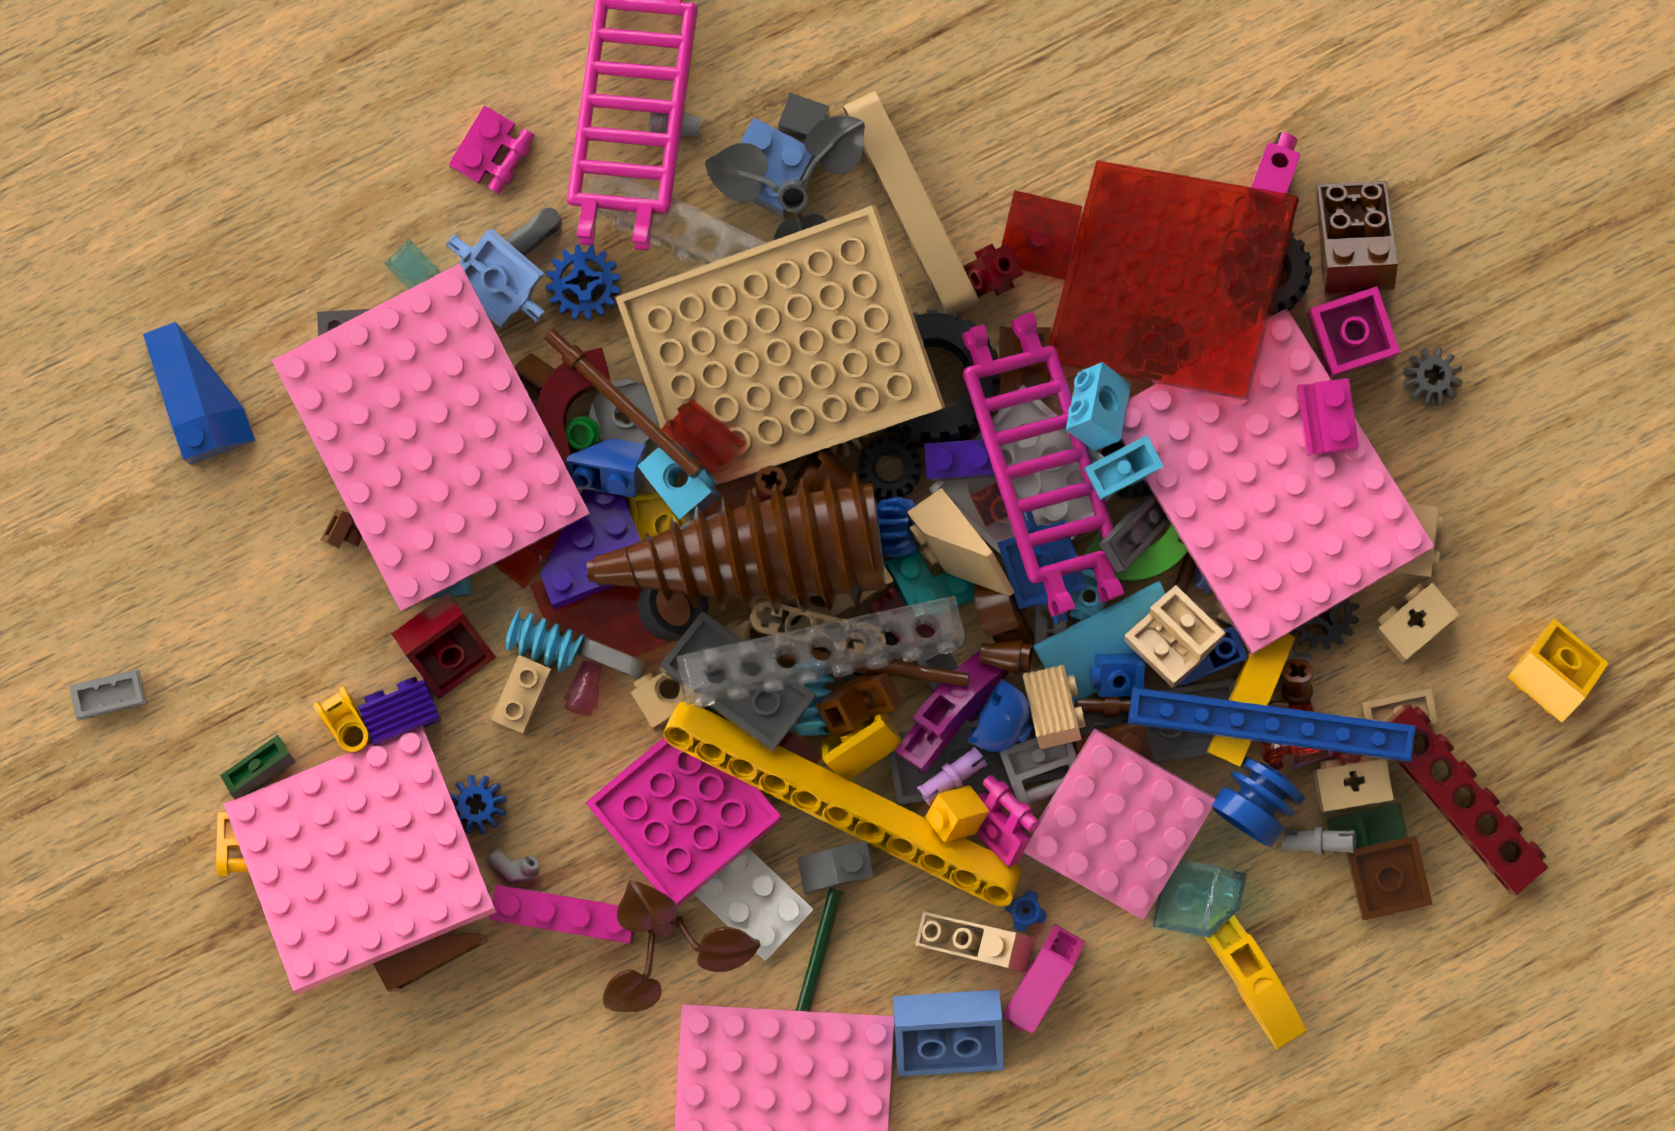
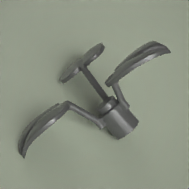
M845 115L828 117L815 123L809 129L804 141L806 150L815 158L801 181L788 179L779 186L769 178L763 177L768 170V160L760 148L750 143L730 145L709 157L705 162L706 170L713 184L724 195L735 201L749 202L757 199L761 192V183L770 187L774 193L779 194L781 206L786 211L794 212L796 219H786L778 226L774 235V240L827 222L818 213H811L805 217L802 216L801 210L805 207L808 199L806 186L809 184V180L820 162L822 167L832 174L847 173L859 163L864 150L865 124L861 119Z

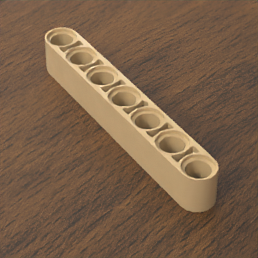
M873 91L844 105L843 109L846 116L861 119L865 124L863 151L944 314L950 311L959 315L980 305L977 294L876 92Z

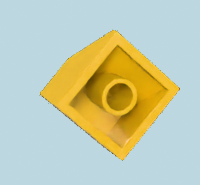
M1554 618L1521 657L1507 678L1520 691L1528 694L1540 704L1547 713L1563 722L1587 697L1609 663Z

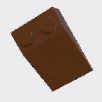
M483 934L440 935L375 962L373 965L387 991L396 992L487 943L489 940Z

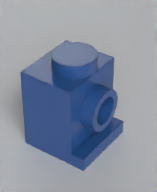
M1137 653L1095 654V666L1090 667L1089 670L1090 686L1096 690L1100 697L1131 696L1133 687L1144 689L1145 664ZM1117 676H1121V680L1114 679Z

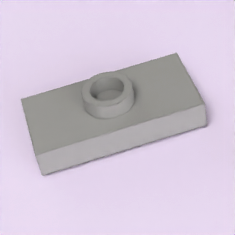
M138 669L69 686L78 721L147 704L140 670Z

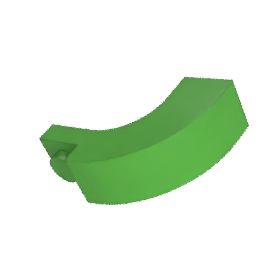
M1171 524L1165 535L1158 542L1147 547L1125 571L1116 573L1114 568L1113 571L1120 583L1148 581L1172 569L1188 550L1184 544L1178 541L1180 537ZM1100 531L1084 555L1103 550L1099 544L1103 540Z

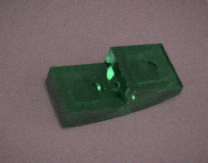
M1400 803L1327 819L1329 831H1356L1357 842L1355 849L1408 837Z

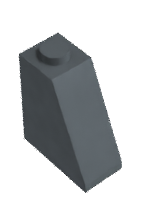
M866 841L830 848L797 858L804 893L874 878Z

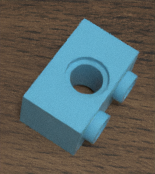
M1101 362L1077 373L1066 431L1094 451L1120 441L1131 387L1129 381Z
M674 441L693 460L697 458L693 450L684 441L680 444ZM659 447L637 465L678 519L688 523L693 520L696 504L703 512L721 496L714 488L718 485L717 481L705 468L694 479L688 475L686 484L678 488L676 476L683 469Z

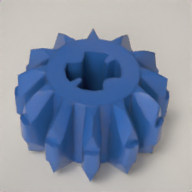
M893 497L879 502L877 512L883 555L902 557L915 553L919 543L909 529L914 524L907 513L916 506L912 499Z
M469 775L468 782L470 788H466L462 782L458 781L455 785L462 794L458 796L450 793L452 801L458 802V806H455L457 813H461L459 816L461 823L463 824L468 820L465 832L472 834L477 823L480 834L484 835L487 833L486 821L494 828L499 827L498 821L493 818L495 813L500 816H506L507 811L496 808V804L507 802V797L493 796L501 789L499 783L493 784L487 790L489 784L488 776L484 775L478 787L475 776ZM477 795H482L481 801L486 804V808L484 811L478 810L479 814L475 815L473 814V808L468 806L471 798L476 800Z

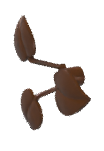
M629 880L624 896L617 908V920L620 926L632 932L648 931L649 938L645 971L641 975L635 970H625L615 975L608 982L604 990L603 1004L606 1009L616 1012H639L652 1007L658 1002L662 993L661 985L657 980L649 978L652 972L655 935L667 937L673 934L676 927H679L693 950L700 952L697 957L698 965L712 972L731 971L744 965L759 949L760 940L754 939L746 932L736 928L720 927L706 933L701 940V944H699L685 926L683 917L677 916V905L671 897L651 886Z

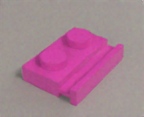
M1349 378L1314 382L1313 384L1306 385L1298 384L1297 394L1306 455L1358 450L1359 443Z

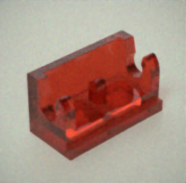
M691 399L677 409L678 414L672 420L667 421L661 430L714 474L725 471L746 443L694 399Z

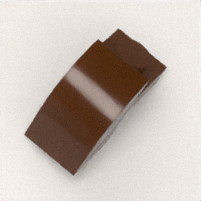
M1004 567L1002 568V570L1005 573L1008 581L1010 582L1006 568ZM974 584L976 610L987 638L992 636L995 643L1024 640V644H1034V634L1021 610H1019L1014 593L1007 596Z
M869 672L839 686L819 701L816 707L831 735L853 731L871 716L895 711L904 703L888 673L875 676L873 672Z

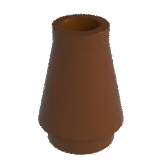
M1024 640L982 643L980 664H987L1020 675L1021 672L1029 673L1032 662V644H1024Z

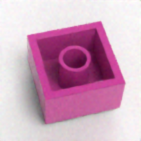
M1377 286L1310 308L1307 313V318L1325 370L1331 380L1395 359L1400 353Z

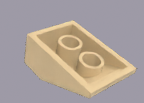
M942 488L907 512L914 524L909 529L920 545L925 543L921 550L931 565L938 562L947 574L1010 596L1014 593L994 553Z

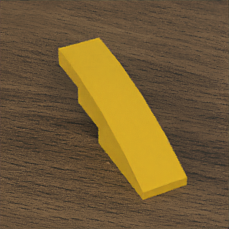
M1287 634L1253 655L1249 652L1248 658L1245 659L1233 685L1234 689L1229 700L1267 706L1295 637ZM1213 736L1207 752L1240 767L1252 741Z

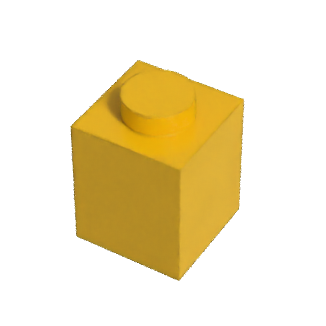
M968 785L939 793L925 818L943 842L946 843L976 834L989 813V809L973 788Z

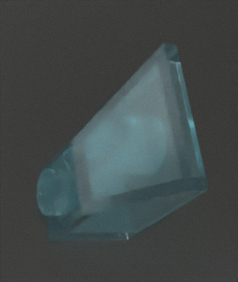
M1180 860L1159 894L1152 927L1210 938L1240 909L1247 874L1220 866Z

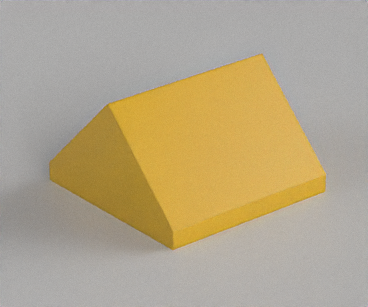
M887 713L871 716L853 731L827 736L822 739V759L837 775L851 780L893 752L902 742V739Z

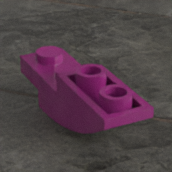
M980 651L955 670L969 673L967 687L942 683L912 717L916 722L895 749L899 757L923 773L928 771L966 720L970 723L974 720L995 686L999 685L1000 680H1004L1009 674L1008 671L987 664H980Z

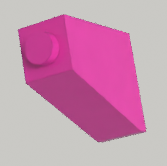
M1054 924L1002 1015L1008 1019L1013 1027L1022 1031L1027 1030L1032 1034L1035 1032L1074 967L1085 943L1084 940Z

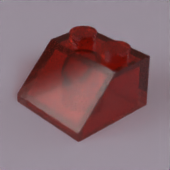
M1014 190L1001 246L1008 243L1011 251L1017 255L1022 271L1065 280L1083 206Z

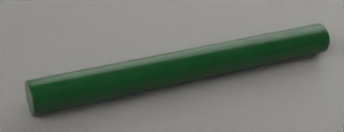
M833 888L828 890L796 1011L810 1012L843 891Z

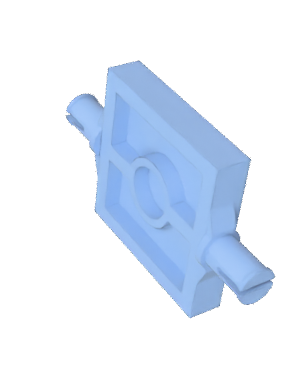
M492 228L487 230L479 242L472 247H469L456 234L449 239L446 246L461 258L459 263L468 276L488 317L500 328L505 326L514 313L520 309L533 319L535 323L540 320L545 310H542L535 304L530 297L533 288L545 273Z

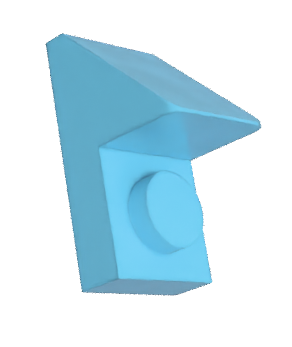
M1148 435L1085 467L1084 471L1099 499L1102 500L1129 485L1130 487L1164 466Z

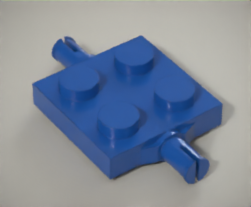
M1032 511L1026 512L1028 521L1025 514L1022 513L1029 534L1066 524V521L1062 520L1048 526L1036 525ZM1015 536L997 542L1019 610L1037 604L1048 605V595L1044 582L1032 583L1027 577ZM1071 537L1033 547L1039 568L1077 557ZM1082 571L1062 576L1066 591L1069 594L1087 588ZM1066 613L1060 614L1062 622L1068 620ZM1058 615L1052 617L1053 624L1060 623Z

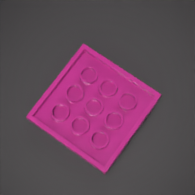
M664 737L585 802L655 889L671 897L675 901L677 908L783 820L758 788L671 746Z

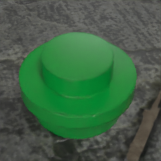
M579 416L572 419L565 431L568 444L578 451L598 444L601 436L597 422L587 416Z

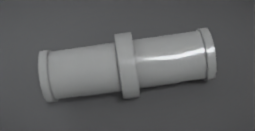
M1315 827V830H1283L1282 845L1284 852L1314 851L1315 855H1323L1324 852L1355 853L1357 840L1355 830L1326 831L1324 827Z

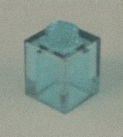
M410 239L384 263L387 269L408 290L441 273Z

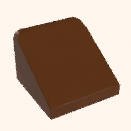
M528 354L515 365L519 377L538 391H541L546 380L555 370L534 354Z

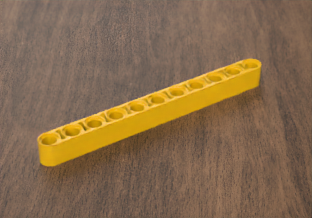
M680 702L675 706L663 732L664 739L671 746L992 905L1004 907L1012 902L1022 876L1021 868L1017 864L1008 867L994 852L966 838L944 843L926 818L781 746H778L772 753L732 722L696 704Z

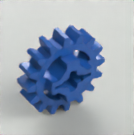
M575 245V253L572 255L566 249L562 250L564 259L559 261L553 258L552 264L556 270L546 272L547 278L553 280V283L545 286L546 291L556 293L550 299L551 304H562L559 309L561 315L566 314L569 310L572 311V319L574 321L578 320L580 314H585L587 321H591L592 312L595 311L601 317L605 316L603 306L606 304L613 308L615 303L610 298L611 295H620L621 293L620 288L614 286V283L621 281V275L611 273L617 267L616 262L606 263L608 254L605 251H602L598 256L595 255L593 245L589 246L587 252H582L580 245ZM587 261L597 264L604 272H594L588 267ZM574 263V269L566 277H562L564 271ZM581 276H586L588 281H593L587 284V290H581L579 285H574L580 282ZM605 289L603 295L593 303V297L598 290ZM563 294H573L579 299L580 305L568 301Z

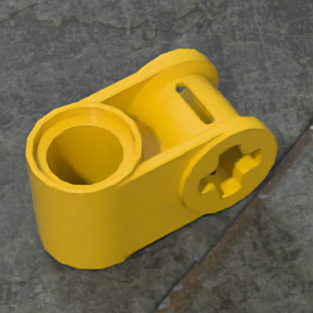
M344 686L339 688V693L323 703L316 702L313 704L325 726L332 732L338 744L348 753H357L373 743L356 703ZM354 729H361L363 732L362 742L355 747L348 746L346 741L348 733Z

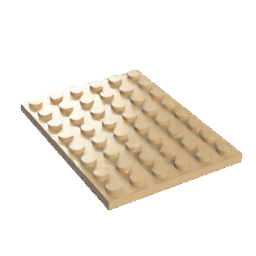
M876 205L615 297L661 430L679 444L684 441L697 456L694 461L702 469H707L718 485L758 472L761 468H766L770 465L775 466L945 408ZM682 470L677 474L681 487L688 480V474Z

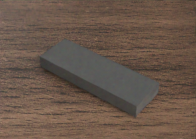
M1151 490L1139 500L1099 543L1116 573L1125 571L1170 523Z

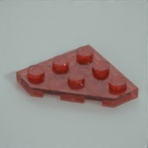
M543 580L530 584L542 617L555 624L558 623L562 627L571 629L581 635L583 634L592 640L632 657L640 656L667 645L665 640L658 639L648 632L641 622L638 612V601L641 592L638 588L625 586L611 587L554 610Z

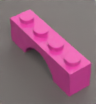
M495 884L492 902L496 913L491 914L489 920L632 944L634 932L624 929L618 923V905Z

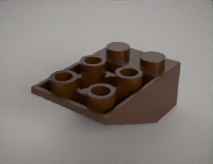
M1387 181L1317 184L1321 267L1325 293L1364 291L1376 286L1379 290H1394L1398 261Z

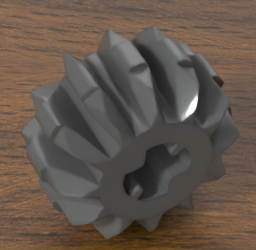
M1437 347L1433 357H1431L1427 348H1423L1420 351L1421 359L1412 355L1409 358V362L1413 367H1405L1402 373L1405 376L1413 378L1404 382L1403 387L1404 389L1415 387L1416 391L1410 396L1413 401L1422 394L1424 395L1423 406L1428 407L1432 397H1434L1435 403L1440 407L1445 403L1444 395L1449 399H1453L1457 395L1452 387H1460L1463 381L1452 375L1460 373L1462 367L1460 365L1450 367L1449 364L1455 358L1453 354H1449L1445 360L1441 359L1442 348ZM1431 369L1438 372L1435 375L1436 377L1440 376L1441 378L1434 385L1427 382L1430 378L1425 379L1424 377Z

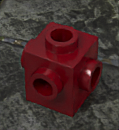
M992 243L974 252L977 259L963 266L977 297L994 291L995 295L998 296L1014 288L1012 280L1024 275L1020 268L1019 259L1011 251L1008 243L995 249Z

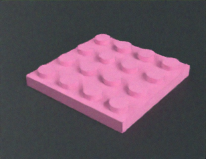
M1094 728L1038 820L1040 822L1039 826L1029 834L1030 840L1023 853L1144 920L1213 807L1211 805L1215 801V797Z

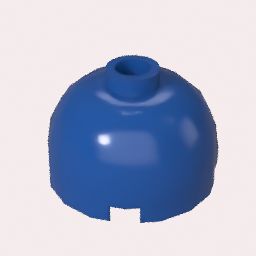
M1001 679L999 685L995 686L978 716V723L980 724L977 728H972L968 742L989 752L1009 750L1017 740L1024 743L1033 728V724L1028 722L1031 710L1029 701L1024 693L1014 685Z

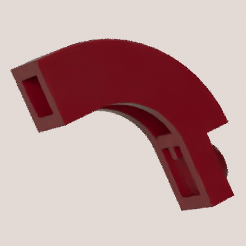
M602 347L585 351V359L611 382ZM563 362L546 380L545 385L540 391L536 410L566 466V459L572 454L565 433L567 413L577 398L587 392L597 390V388L577 369L571 370Z

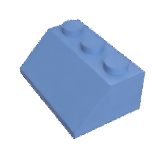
M999 990L893 996L898 1077L1004 1070L1003 1027Z

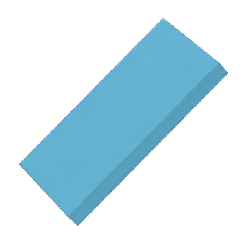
M1159 581L1033 646L1044 669L1064 665L1067 677L1074 675L1079 696L1072 697L1073 703H1075L1076 698H1085L1096 692L1094 688H1091L1089 682L1090 667L1095 666V654L1136 653L1124 641V635L1150 613V607L1166 594ZM1140 657L1145 666H1147L1148 664ZM1121 676L1115 677L1114 680H1120Z

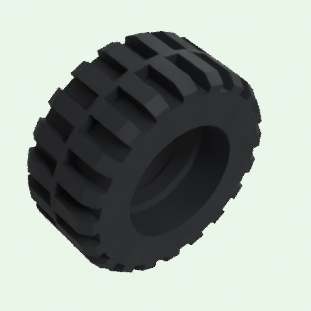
M927 310V313L919 315L917 312L913 313L925 348H944L955 354L962 362L964 368L974 365L970 351L966 348L961 334L970 331V328L976 326L975 323L969 319L966 321L958 318L957 313L950 311L947 314L937 313L938 310ZM988 338L987 344L992 360L999 359L996 350L991 347L990 339ZM1001 373L979 378L985 399L998 396ZM966 386L963 395L953 406L895 424L886 429L890 433H896L902 440L906 439L909 442L918 443L919 447H925L924 444L964 441L974 431H978L980 427Z

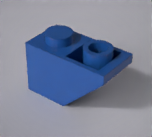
M611 438L569 455L566 459V468L577 488L635 498L644 474L637 465L646 459V444Z
M1234 626L1223 630L1225 632L1223 639L1179 683V687L1189 685L1248 658Z

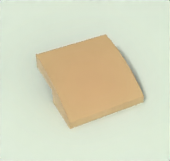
M1175 585L1150 607V613L1124 635V641L1172 688H1175L1217 646L1225 636V632Z

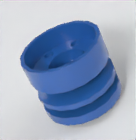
M1245 756L1240 767L1250 774L1249 777L1233 771L1230 776L1241 789L1239 792H1236L1230 788L1222 787L1211 807H1213L1212 810L1233 826L1263 845L1272 848L1285 829L1274 817L1275 813L1279 812L1293 817L1295 811L1284 800L1287 799L1297 805H1301L1305 796L1279 771L1265 763L1254 761Z

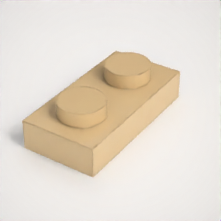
M1431 688L1360 703L1364 719L1385 722L1404 705H1411L1413 709L1417 706L1420 707L1431 720L1430 724L1438 723Z

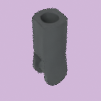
M545 208L533 217L529 223L524 224L505 240L525 256L541 244L542 241L556 233L561 228L562 220L555 209Z

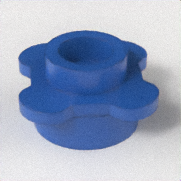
M1032 890L1026 891L1024 896L1016 900L1012 899V902L1005 906L1006 911L1011 913L1014 919L1013 926L1017 931H1025L1028 925L1035 922L1042 923L1046 919V912L1040 908L1037 902L1038 895ZM1027 907L1029 913L1023 914L1022 909Z

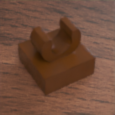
M336 509L320 540L332 547L340 548L343 540L354 546H359L363 537L360 531L350 527L353 522L352 516Z

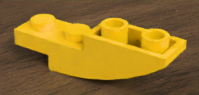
M1228 908L1201 925L1199 928L1200 932L1237 985L1238 993L1276 1050L1306 1033L1307 1029L1281 981L1251 934L1246 933L1231 909Z

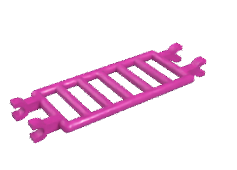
M595 0L567 192L568 204L582 207L576 234L577 238H580V244L594 246L598 208L637 212L632 242L635 243V250L649 251L653 214H667L670 211L698 7L694 3L683 2V0ZM608 9L683 16L681 35L605 28ZM603 42L678 48L676 67L600 61ZM598 74L674 81L672 100L597 94ZM596 107L669 114L667 133L592 127L593 109ZM589 140L665 147L662 167L587 160ZM584 173L660 180L658 200L581 193Z
M1034 312L1022 314L1019 316V319L1011 321L1013 331L1020 340L1023 353L992 360L987 344L988 335L984 324L969 329L970 331L962 333L963 342L970 351L974 363L973 366L964 369L963 376L1027 577L1032 583L1044 582L1048 595L1049 611L1051 617L1075 609L1073 600L1066 591L1062 579L1064 575L1093 568L1098 583L1097 593L1100 603L1124 595L1121 583L1115 577L1112 564L1103 550L1039 568L1033 547L1097 529L1100 530L1102 539H1104L1114 527L1105 499H1099L1084 471L1085 467L1093 464L1088 446L1069 433L1073 445L1072 449L1009 466L1006 464L1001 449L1002 445L1066 429L1069 416L1068 411L1072 401L1057 350L1053 346L1042 348L1037 334L1036 317ZM1046 361L1051 382L985 399L979 378ZM1053 395L1057 396L1063 415L996 432L990 412ZM1078 462L1084 482L1017 499L1012 479ZM1089 495L1094 516L1028 533L1022 513Z

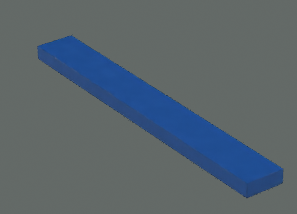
M1135 687L1132 688L1128 724L1404 762L1412 761L1416 726Z

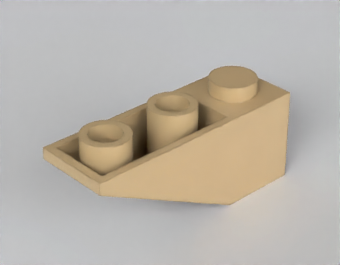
M923 911L915 946L1026 973L1034 938Z

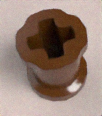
M770 465L758 471L751 491L758 503L771 498L775 483L783 494L787 478L782 469ZM767 484L773 486L771 490L765 488Z
M1291 659L1287 661L1282 672V677L1285 680L1281 688L1282 697L1290 704L1303 705L1309 702L1313 696V687L1310 683L1313 679V666L1305 659Z

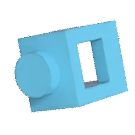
M1091 569L1082 570L1087 588L1073 592L1070 595L1075 609L1070 610L1069 616L1079 622L1102 611L1106 603H1100L1097 593L1098 583L1094 571ZM1087 590L1093 591L1096 595V599L1092 603H1087L1083 600L1082 595Z

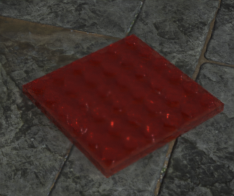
M1096 160L1048 346L1056 348L1061 365L1087 369L1103 362L1122 377L1248 401L1299 198L1293 194Z

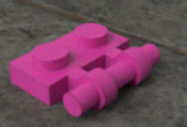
M484 105L448 165L478 184L481 183L486 173L492 175L494 178L489 184L488 189L499 195L506 184L510 185L515 176L513 171L521 158L527 157L531 150L529 145L535 135L523 128L517 139L510 137L509 135L515 126L514 122ZM503 146L510 151L501 166L493 163Z
M990 775L983 781V786L990 792L989 795L985 792L978 794L979 798L989 809V813L976 835L1008 867L1019 863L1023 851L1030 840V837L1021 829L1022 826L1029 832H1032L1039 826L1040 822L1032 815L1033 810L1025 802L1020 803L1011 794L1012 789L1004 781L999 782L993 775ZM1002 805L1011 813L1010 816L1001 809Z

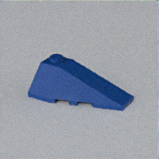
M176 322L143 334L171 426L184 461L191 465L256 441L243 406Z

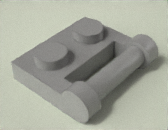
M1037 737L1014 745L1009 750L999 752L1015 798L1020 803L1025 802L1029 807L1032 803L1052 797L1064 777L1026 791L1022 781L1068 765L1070 769L1077 757L1072 742L1040 749Z

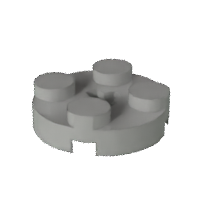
M629 379L611 382L657 426L659 425L648 390L644 385ZM599 391L592 402L590 418L599 425L600 439L603 442L613 438L646 444L650 438L632 421L629 424H624L622 420L617 421L615 415L619 414L620 410Z

